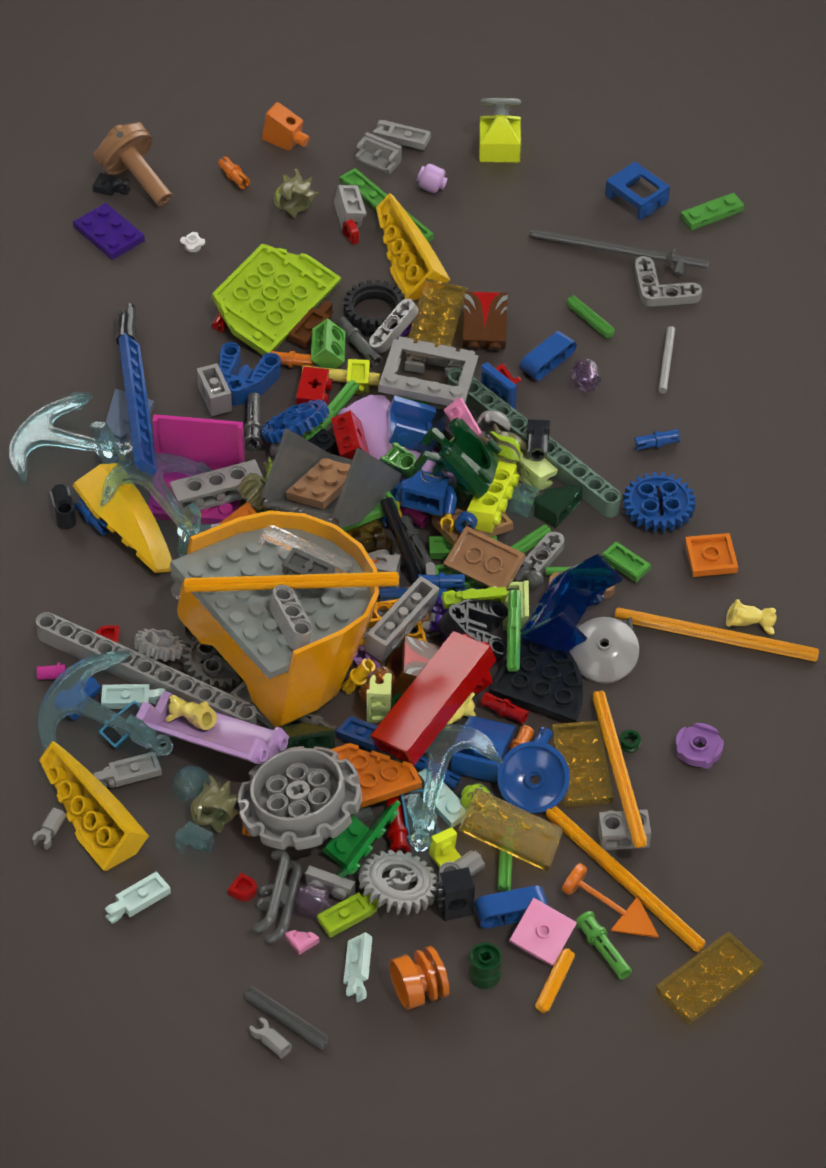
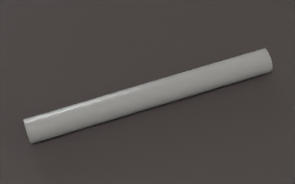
M669 326L666 331L658 389L659 393L662 394L667 392L675 336V328Z

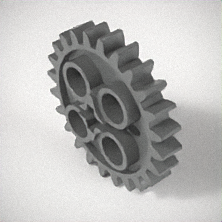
M194 635L192 641H187V647H184L182 655L183 671H187V675L222 691L223 688H227L229 692L232 691V686L237 688L244 681L213 645L201 644Z

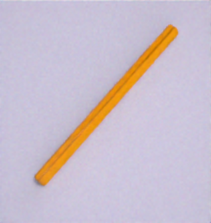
M398 572L205 577L185 578L183 584L185 592L273 590L278 585H286L292 589L397 586L399 584Z
M620 607L615 610V619L627 620L632 617L634 625L813 662L817 661L819 649Z
M604 691L593 692L592 699L633 845L636 848L645 847L647 845L646 834Z
M557 806L547 809L546 817L635 898L638 896L640 902L695 952H699L704 948L705 940Z

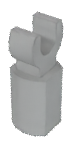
M57 808L51 809L41 825L40 831L34 833L32 838L33 845L36 846L40 840H45L44 849L48 850L51 847V838L55 837L66 819V814L62 810Z
M259 1018V1025L263 1028L258 1030L251 1025L249 1027L251 1036L256 1039H262V1043L282 1059L291 1051L292 1044L275 1029H270L265 1018Z

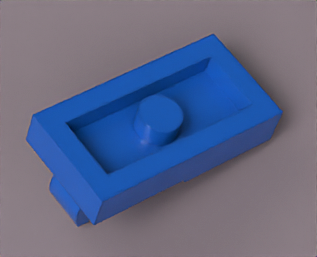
M349 716L336 730L337 737L342 740L363 746L366 750L371 749L379 753L381 752L377 749L371 737V734L378 727L374 724Z

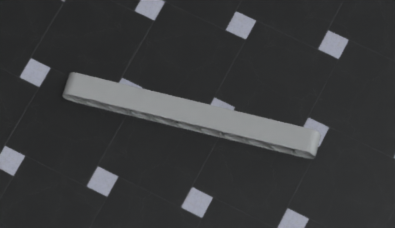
M44 612L36 618L39 640L133 684H150V690L163 688L166 689V692L172 693L187 702L200 704L206 701L209 707L216 713L257 725L255 706L152 658H147L143 654L53 613Z

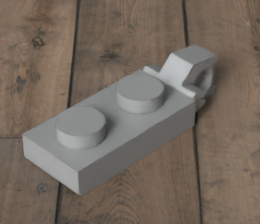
M150 752L111 762L108 767L103 768V771L95 772L93 775L105 787L113 788L161 776L162 770L155 752Z

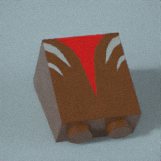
M465 291L463 347H467L470 350L488 348L492 351H498L501 348L505 349L508 293Z
M404 636L385 662V673L392 674V697L398 693H405L441 646Z

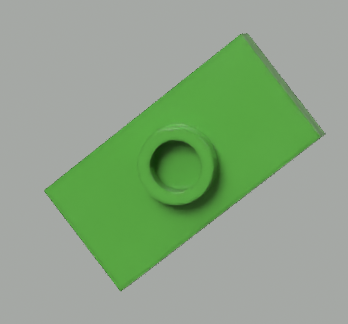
M618 542L613 543L601 554L603 561L614 566L615 569L634 582L639 581L651 570V564Z

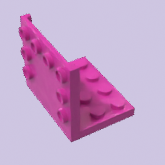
M154 414L152 423L157 472L154 476L148 504L154 518L205 524L220 523L240 508L241 500L179 516L171 499L170 482L245 462L243 422Z

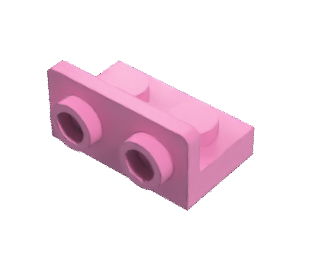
M457 398L444 409L450 422L457 417L463 419L481 437V431L462 398Z

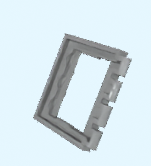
M399 336L398 340H393L381 376L378 392L449 406L457 398H462L466 404L478 363V356L475 355V351L460 349V352H457L455 347L439 344L437 348L435 343L420 340L414 343V339ZM402 351L465 363L458 386L397 375Z

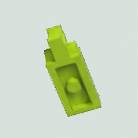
M496 586L478 590L470 588L458 592L450 590L442 593L441 600L444 609H448L451 605L467 599L494 600L504 604L508 593L506 587L498 588Z
M358 892L319 913L317 921L331 938L376 913L379 899H374L370 903L371 893L364 896Z

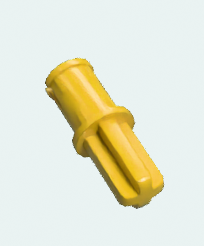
M363 659L357 668L350 671V677L342 685V690L346 694H352L359 685L365 684L367 677L376 668L375 663L371 659Z

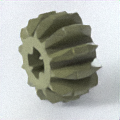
M249 473L241 480L238 490L252 507H255L257 510L266 509L263 508L264 499L261 497L266 480L257 473Z

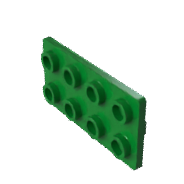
M398 800L382 811L369 828L351 814L352 823L340 835L328 841L322 851L340 866L335 875L347 878L357 871L361 865L358 863L362 857L365 858L373 849L371 844L381 838L386 831L385 825L387 823L390 824L399 812L396 809L401 804Z

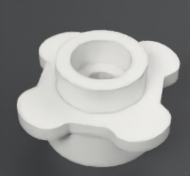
M191 232L186 237H182L180 243L185 245V249L188 252H197L205 244V240L201 239L197 232Z

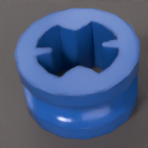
M461 512L455 522V527L460 533L463 532L466 526L475 529L477 518L471 512Z

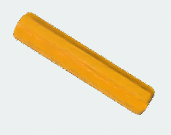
M568 948L560 952L535 1004V1008L541 1013H546L550 1010L575 958V953Z

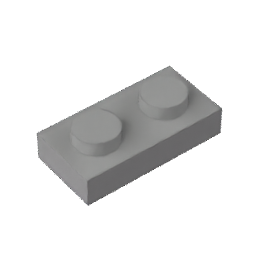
M309 865L305 873L306 886L310 887L313 891L325 892L338 900H345L355 895V881L341 878L338 875Z

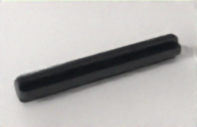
M387 497L382 499L380 503L411 581L414 583L418 579V574L423 575V572L393 497Z

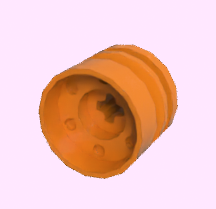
M425 947L423 952L420 950L415 951L414 962L407 954L389 961V969L395 991L406 1010L424 1005L425 994L432 1002L436 1001L438 996L444 998L449 995L450 988L446 969L434 947Z

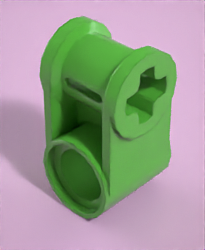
M396 442L391 444L392 448L385 456L379 458L381 462L401 473V476L405 479L413 477L418 471H423L413 466L417 460L416 456Z

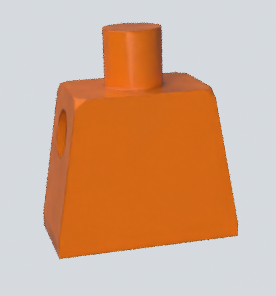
M276 102L266 113L262 140L288 151L296 143L305 147L309 142L310 136L302 132L303 120L279 102Z

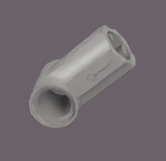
M471 850L454 862L443 863L440 867L439 875L442 872L469 867L471 876H474L484 869L485 863L476 850Z

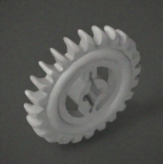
M388 850L387 854L384 851H380L378 855L373 854L369 859H366L364 865L360 867L358 880L360 881V889L365 887L363 895L366 896L368 893H371L370 903L374 899H379L377 908L387 903V913L395 906L397 915H399L402 907L406 909V914L409 915L411 907L415 908V913L417 914L421 905L423 910H426L428 903L429 905L433 904L434 899L437 897L436 884L438 883V877L433 873L432 867H427L428 863L426 861H419L420 857H412L409 852L403 854L401 850H398L397 853H394L393 850ZM392 869L389 877L382 878L384 872ZM416 881L415 888L408 890L410 882Z

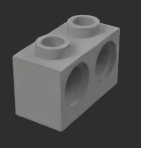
M646 809L639 810L646 834L647 845L639 848L650 847L651 828L648 810ZM624 811L599 812L598 832L600 845L604 850L636 848L633 845Z

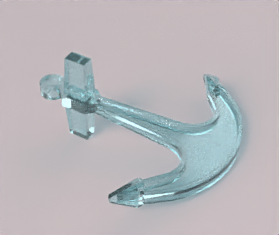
M72 392L70 397L54 401L42 407L20 425L11 440L9 456L17 475L25 483L27 482L28 471L26 464L27 454L38 446L52 445L96 451L98 456L102 457L105 464L119 463L125 471L124 461L134 457L133 445L129 442L120 444L119 440L114 438L107 423L94 421L91 425L94 439L53 427L52 423L57 417L73 409L81 410L93 397L91 393Z
M155 453L157 472L153 476L139 471L134 464V457L128 458L116 465L106 477L100 507H104L113 498L121 485L126 483L142 485L178 526L177 552L180 557L187 555L190 537L201 533L202 513L195 503L187 505L185 513H183L163 480V475L169 472H181L194 476L213 470L204 462L198 463L185 457L165 453Z
M129 651L107 652L87 657L73 664L57 677L44 696L38 716V731L45 751L52 741L57 743L56 727L59 721L73 713L83 715L129 734L133 742L141 745L149 753L155 752L157 757L159 755L165 756L172 751L173 743L167 735L158 736L156 730L148 727L143 720L131 714L127 719H124L86 695L85 685L89 677L94 673L118 665L130 656Z
M446 724L424 754H427L429 759L423 799L418 793L409 794L407 809L414 822L413 828L415 830V833L410 838V843L416 851L421 852L428 849L431 845V836L441 832L436 821L437 815L434 809L452 756L458 751L472 748L497 763L502 764L504 762L492 742L479 730L460 724ZM384 754L390 756L391 760L402 762V760L396 757H393L389 754Z

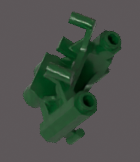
M458 417L448 424L449 432L454 436L452 442L437 428H430L421 442L429 446L434 438L441 444V452L424 451L413 466L421 470L427 460L436 462L432 470L434 475L441 470L454 475L451 486L461 501H465L471 495L475 499L482 497L493 482L499 462L498 457L494 453L499 454L502 449L491 437L487 439V444H485L470 426Z

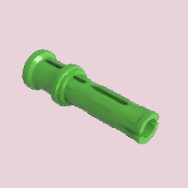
M588 911L579 916L575 921L577 922L575 926L583 931L587 937V942L592 946L595 945L620 980L627 978L632 973V969L607 938V930L598 924L595 920V914L592 911ZM607 950H609V951L612 953V955L615 957V959L617 960V962H615V961L612 959V957L609 955V953L607 952Z

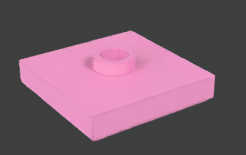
M533 898L509 942L546 964L553 966L577 922Z

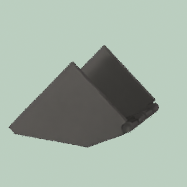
M285 429L261 495L264 499L263 508L281 512L304 513L335 524L339 528L358 524L385 497V494L399 483L402 474L359 448L356 449L353 460L330 454L291 430ZM328 458L351 465L341 494L324 510L286 499V491L321 459Z

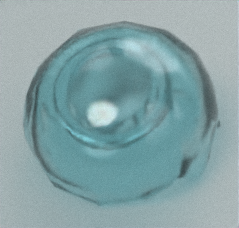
M188 765L180 768L173 779L172 790L174 795L182 801L196 798L203 791L204 782L210 785L209 775L199 766Z

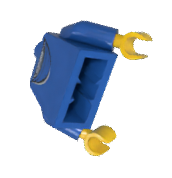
M418 471L413 477L401 481L394 496L399 506L398 512L400 517H402L400 505L440 516L445 514V517L440 521L441 531H443L445 524H450V533L453 532L454 521L452 515L455 514L457 496L453 487L449 485L448 477L441 471L435 475L426 471Z

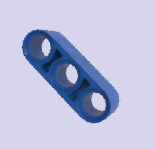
M557 331L522 359L519 366L520 370L539 381L567 360L575 352L577 343L560 331Z
M530 886L478 898L474 905L481 927L494 928L519 923L533 898L549 906L543 888L541 886Z

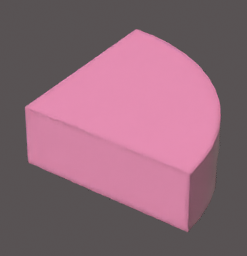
M292 930L284 935L286 941L298 955L319 943V937L312 932Z

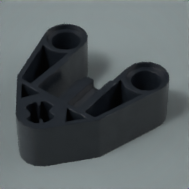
M467 599L451 605L438 621L439 628L447 637L455 631L460 634H467L479 642H487L492 647L496 662L492 667L496 666L507 653V643L502 638L485 632V630H496L508 615V608L500 601Z

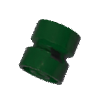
M487 942L475 945L469 955V979L478 988H493L501 979V950L498 946Z

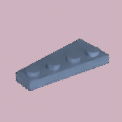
M115 388L96 453L97 460L108 464L119 463L132 443L125 391ZM148 399L150 414L155 407V401Z

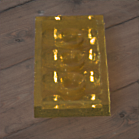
M426 278L418 304V314L413 320L408 338L414 339V343H417L418 340L435 343L437 348L439 344L451 347L467 287Z
M600 722L552 724L554 746L565 758L570 771V784L564 797L565 807L613 803V792Z
M478 788L474 790L459 828V831L545 871H548L551 867L564 830Z
M728 931L657 984L655 991L691 1024L763 969L764 963Z

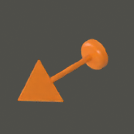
M579 863L573 869L561 891L566 895H571L578 887H581L621 914V918L610 932L659 938L638 896L629 908L625 910L583 882L587 874L586 866Z

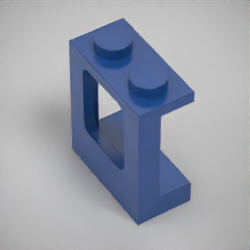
M633 162L606 180L605 196L612 199L619 195L638 209L637 219L639 220L651 215L653 211L669 202L670 186L637 162ZM640 178H644L659 190L647 198H641L630 190L629 187L640 181Z
M394 395L387 411L389 443L396 442L402 447L420 452H432L437 440L433 438L429 446L424 445L421 440L432 426L431 422L436 413V407Z

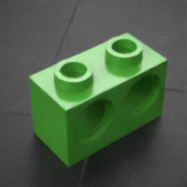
M328 318L312 329L311 360L322 368L335 369L340 367L345 362L346 331Z

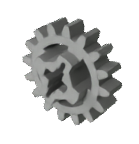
M154 628L138 631L133 644L135 645L134 649L139 650L138 653L146 654L145 657L165 662L168 660L175 661V658L181 659L185 647L184 641L180 640L179 636H173V633L165 629L156 630Z

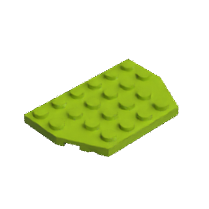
M261 244L212 293L211 299L232 334L260 354L265 355L275 351L306 313L311 308L315 309L340 283L341 277L307 254L301 253L296 255L287 253L286 249Z

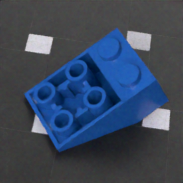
M470 715L455 743L451 755V772L497 783L499 766L508 752L516 726Z

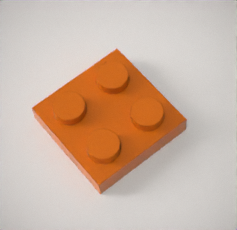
M730 533L685 537V547L693 577L738 573V563Z

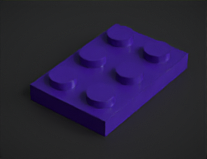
M107 203L100 205L73 221V227L111 260L145 241L144 234Z

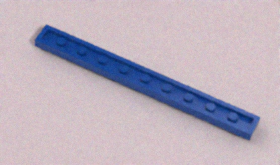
M124 333L119 337V350L121 353L134 464L139 471L153 476L157 472L140 344Z

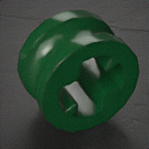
M625 730L620 736L619 744L624 752L633 753L639 750L642 738L640 733L635 730ZM627 739H632V742L634 741V743H629Z

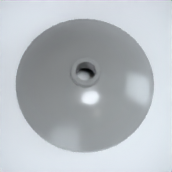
M598 617L586 621L577 628L570 641L569 653L577 663L582 677L595 683L608 684L622 680L632 672L639 658V643L633 630L624 622L611 617ZM602 642H607L609 645L607 647H602L600 644Z

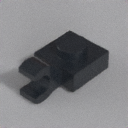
M100 173L92 186L93 192L110 196L114 192L128 195L131 190L130 187H127L130 180L127 178L119 180V176Z

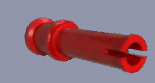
M400 795L387 799V807L396 800L401 803ZM400 804L396 809L399 812L398 815L389 824L387 838L391 844L389 850H393L394 853L401 850L403 854L411 852V848L407 844L409 833L403 823L402 805Z

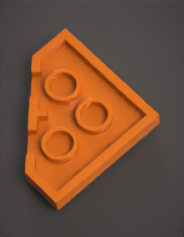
M352 743L330 749L338 753L339 760L348 759L355 767L362 790L360 808L422 788V781L414 765L405 761L400 763L391 760L390 756L373 750L371 753L361 750L358 745Z

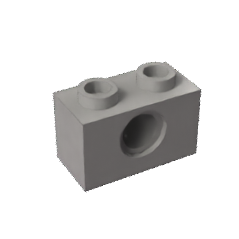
M218 363L197 368L198 388L210 415L215 416L232 411L231 392Z

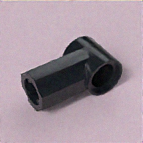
M528 419V457L532 458L533 461H541L547 458L550 420Z
M63 484L55 485L50 490V496L55 512L56 524L61 529H70L76 524V514L69 487Z

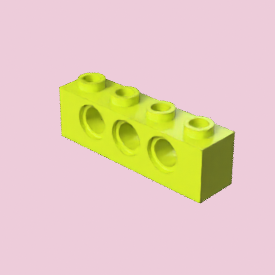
M499 461L493 482L488 491L478 499H475L473 496L467 512H471L476 516V530L492 533L495 525L500 524L502 512L505 513L508 499L511 500L514 487H517L519 482V474H516V464Z

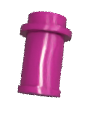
M407 507L401 508L402 515H410L413 522L420 526V528H424L430 519L428 515L419 510Z
M58 662L57 665L37 666L38 681L50 679L62 681L63 678H67L66 665H61V662Z

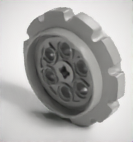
M303 746L288 748L272 756L263 764H257L249 772L251 780L243 782L238 793V805L241 810L240 816L248 833L253 837L260 835L263 844L282 850L286 849L287 846L295 847L296 850L308 849L321 845L322 841L330 837H337L352 823L350 815L358 813L362 803L360 780L352 763L348 759L339 760L338 753L333 750L317 746L313 749L304 748Z

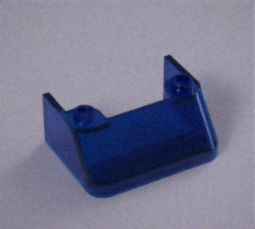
M599 554L561 572L551 581L522 628L521 634L528 641L559 652L571 651L575 646L587 640V637L576 627L587 607L593 604L595 606L604 599L606 589L620 583L623 578Z

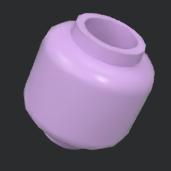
M429 163L421 167L416 181L419 182V188L435 194L439 189H444L448 178L444 177V169Z

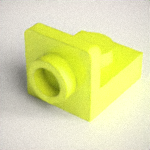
M348 359L347 382L351 380L356 381L359 385V389L355 393L357 395L369 392L370 360Z
M452 827L431 836L429 855L439 868L443 863L454 862L461 857L455 849L457 833Z

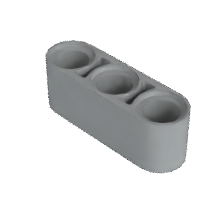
M286 585L276 586L272 593L270 612L286 642L293 650L308 645L313 627L295 592Z

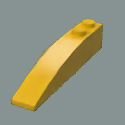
M389 193L376 207L380 227L384 230L383 241L388 248L386 254L388 260L391 261V274L401 292L404 293L405 299L416 300L436 295L450 281V278L417 225L396 198Z
M119 463L100 464L74 482V489L92 514L98 520L102 518L108 523L107 528L112 533L117 532L123 537L122 542L127 547L134 548L137 551L136 556L153 572H172L170 569L172 558L161 530L141 493Z
M52 741L39 760L50 783L55 786L58 792L56 796L59 802L65 806L68 821L72 822L76 829L74 834L77 840L103 871H108L136 855L149 835L120 801L90 771L59 744Z

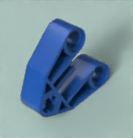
M234 342L223 344L219 368L230 389L232 406L247 403V395L249 393H258L261 396L281 377V358L278 354L266 353L263 355L253 371V369L249 368V365L241 366L240 346Z

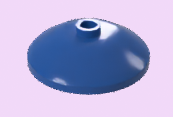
M525 742L512 748L504 756L498 770V786L502 796L513 808L524 813H543L548 808L552 809L554 806H557L565 797L570 784V771L565 758L556 748L543 742ZM537 776L540 778V781L537 784H532L531 779Z

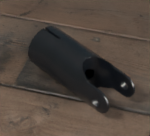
M128 303V309L125 313L122 310L117 312L116 342L118 345L119 337L124 333L133 340H136V308L132 303Z

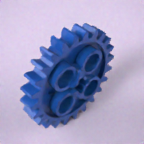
M319 399L315 401L310 400L307 403L303 402L301 405L296 404L287 408L285 412H279V415L273 416L272 420L266 421L267 424L263 425V428L260 429L261 434L267 443L271 442L272 444L281 442L285 429H289L299 436L304 435L306 431H311L313 427L319 426L318 423L325 421L324 419L330 414L329 408L325 401H319Z
M653 472V476L650 477L647 473H644V479L637 476L636 482L630 481V487L626 486L625 493L623 494V509H626L625 515H630L631 522L637 520V527L644 524L645 530L653 527V532L655 533L658 528H661L663 533H665L666 528L674 531L675 525L682 528L683 522L688 524L689 517H693L696 505V496L693 495V489H688V483L681 484V477L674 480V474L665 477V472H662L661 476H657V473ZM657 489H659V499L657 497ZM659 503H660V506L662 507V510H661L662 516H661L660 513H659Z

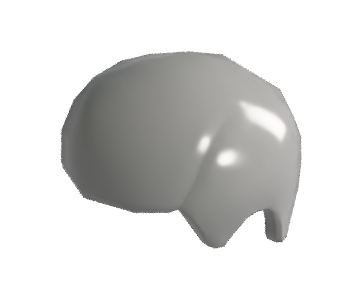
M488 410L479 416L476 424L481 431V436L492 438L490 431H493L494 423H496L501 431H510L511 424L509 419L502 412Z

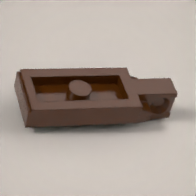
M325 301L318 309L311 308L291 330L288 340L307 348L312 342V329L327 318L331 320L333 304Z

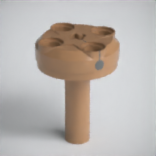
M140 122L115 126L109 131L107 137L94 152V159L110 175L119 174L129 169L158 206L166 204L172 198V193L143 158L152 145L150 133Z

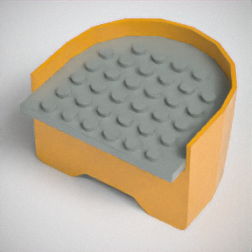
M266 511L238 517L191 536L187 555L171 561L170 569L182 581L177 607L178 617L201 644L213 645L245 681L252 702L274 727H281L317 711L338 694L370 623L378 599L379 587L327 588L326 593L321 591L320 588L293 589L313 627L310 643L296 650L289 647L270 612L273 590L184 591L183 582L185 578L286 575L282 572V563L292 547L335 566V574L377 572L375 564L363 545L337 525L304 513ZM291 571L288 573V575H297Z

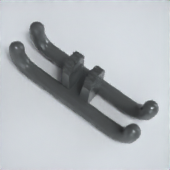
M282 849L274 850L271 853L272 859H280L275 883L261 888L260 895L263 896V899H260L257 903L258 909L267 911L266 917L253 926L255 933L267 930L275 921L278 909L283 907L278 928L265 937V941L268 944L279 941L288 930L302 873L301 865L295 860H290L289 854ZM292 870L289 885L287 886L285 884L287 871Z

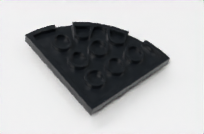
M526 623L520 637V669L517 672L508 671L506 658L489 689V693L503 700L508 699L511 703L576 726L583 706V681L577 663L563 645L560 646L551 639L549 633Z

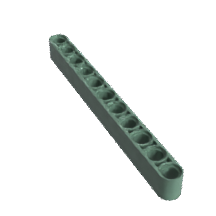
M456 367L448 371L447 385L458 386L461 371H463L462 368ZM473 377L466 400L467 408L469 410H476L478 417L488 410H497L504 413L511 424L509 432L517 434L528 445V419ZM549 436L547 458L545 459L558 469L554 477L603 516L609 518L617 516L620 511L621 493Z

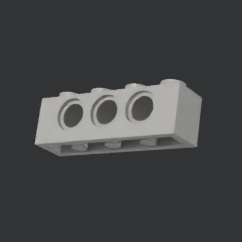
M256 460L242 462L170 482V495L178 515L181 516L244 499L238 490L241 480L249 473H257L259 476H262Z
M420 576L367 633L363 650L383 662L398 646L404 636H407L436 604L439 587Z

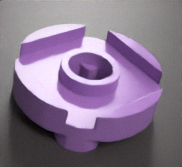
M694 723L693 727L686 728L685 726L678 732L675 743L676 755L679 760L689 765L707 769L712 767L713 763L717 762L721 757L724 742L723 739L721 740L716 728L704 723ZM699 742H702V743H703V747H702V748H699V747H696L694 744H698Z

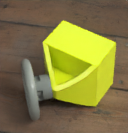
M514 98L482 99V105L493 106V115L480 116L479 162L520 163L521 117L509 116V106L521 105V100Z

